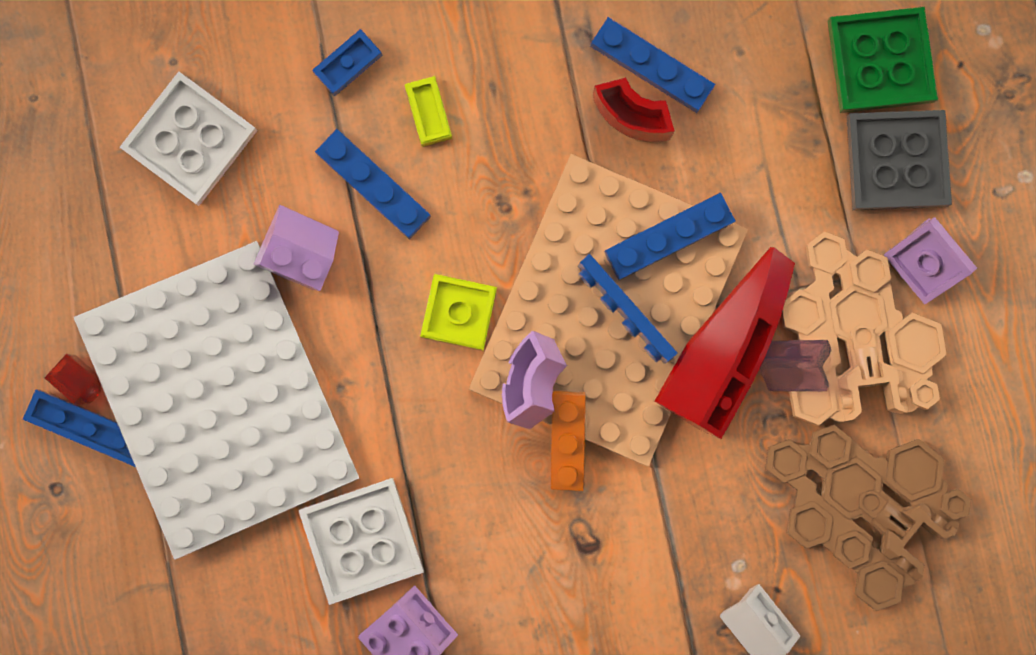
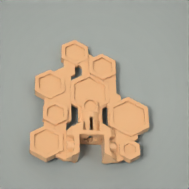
M824 231L805 246L808 266L814 271L815 282L804 290L799 289L787 298L781 314L783 328L798 334L801 366L805 374V380L789 392L793 417L815 426L820 425L827 418L837 422L851 421L862 413L858 388L878 385L883 386L886 408L889 412L903 414L911 413L918 407L924 410L929 409L940 400L938 385L927 379L933 375L932 366L947 355L942 325L915 313H910L903 318L902 312L895 309L887 257L870 250H866L856 257L846 249L845 239ZM837 274L841 279L842 291L830 299L829 293L834 289L832 276ZM883 332L885 334L890 365L883 362L879 339ZM837 338L846 342L850 366L838 378L835 367L841 363Z

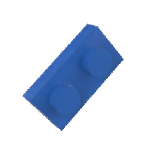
M359 29L312 71L335 97L383 55L367 35Z

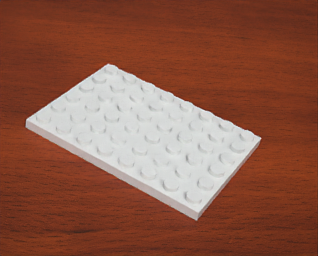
M257 241L73 317L174 560L360 479L270 271L254 265L260 250Z

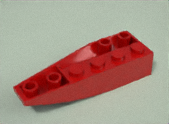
M770 247L685 345L654 402L698 430L722 439L750 389L773 339L791 283L795 266L792 260L775 247Z

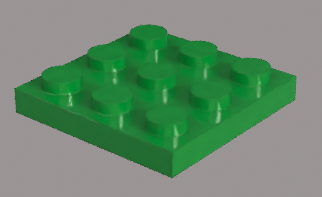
M925 7L832 16L828 19L840 113L928 104L938 100Z

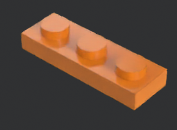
M553 391L552 402L555 412L552 413L551 490L583 491L586 392Z

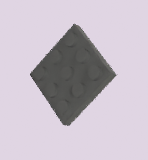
M945 110L850 113L847 116L852 211L934 208L952 205Z

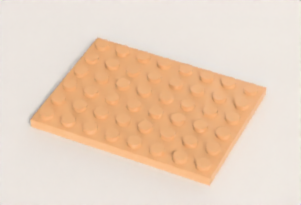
M570 154L469 390L503 404L502 386L503 383L507 384L508 374L512 365L509 363V360L515 349L532 331L555 340L567 365L558 375L553 391L586 392L585 440L648 467L671 414L670 411L654 401L685 345L713 314L748 229L733 223L618 280L604 251L692 207V205ZM588 254L598 262L677 351L678 354L665 364L661 360L655 362L644 350L647 344L639 335L634 338L622 325L625 319L617 310L612 313L602 303L600 298L603 294L596 286L590 288L580 278L578 273L581 272V269L578 265ZM552 414L542 421L552 425Z

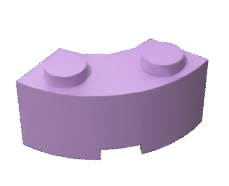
M535 331L528 334L515 349L509 360V363L512 365L508 374L507 384L503 383L502 402L508 423L531 429L555 412L552 402L553 386L558 375L567 366L555 340Z

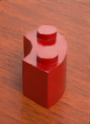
M626 77L594 86L592 94L594 102L603 118L614 129L630 138L645 142L671 140L675 130L666 100L652 101L641 97L631 88Z

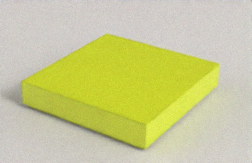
M434 274L420 337L484 351L497 287Z

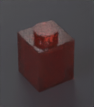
M66 353L44 377L71 403L77 405L90 404L102 391L99 388L101 382L97 373L77 355Z

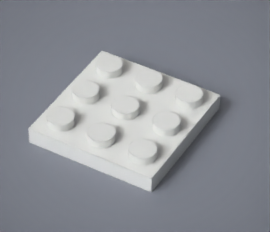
M178 71L121 144L120 148L196 205L200 206L257 132V129Z
M394 478L298 510L329 605L424 572Z

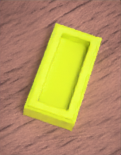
M433 76L404 84L421 146L424 147L452 139L436 77Z

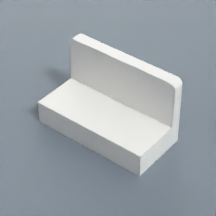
M760 584L750 588L740 602L720 614V618L750 655H786L800 637V634Z

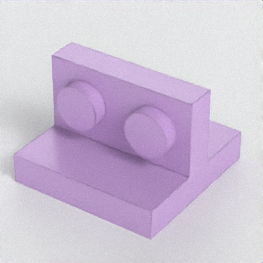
M935 217L931 220L929 218L920 224L911 234L884 254L924 304H927L977 269Z

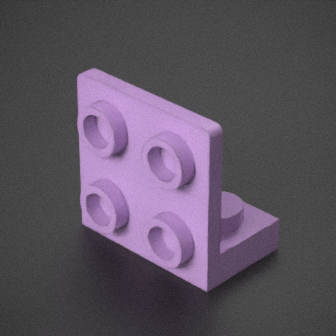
M414 585L390 609L366 628L358 638L372 655H440L458 634Z

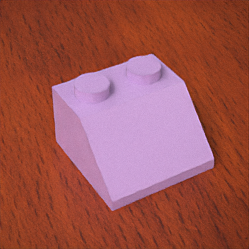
M279 205L254 265L311 290L321 291L334 259L339 231Z

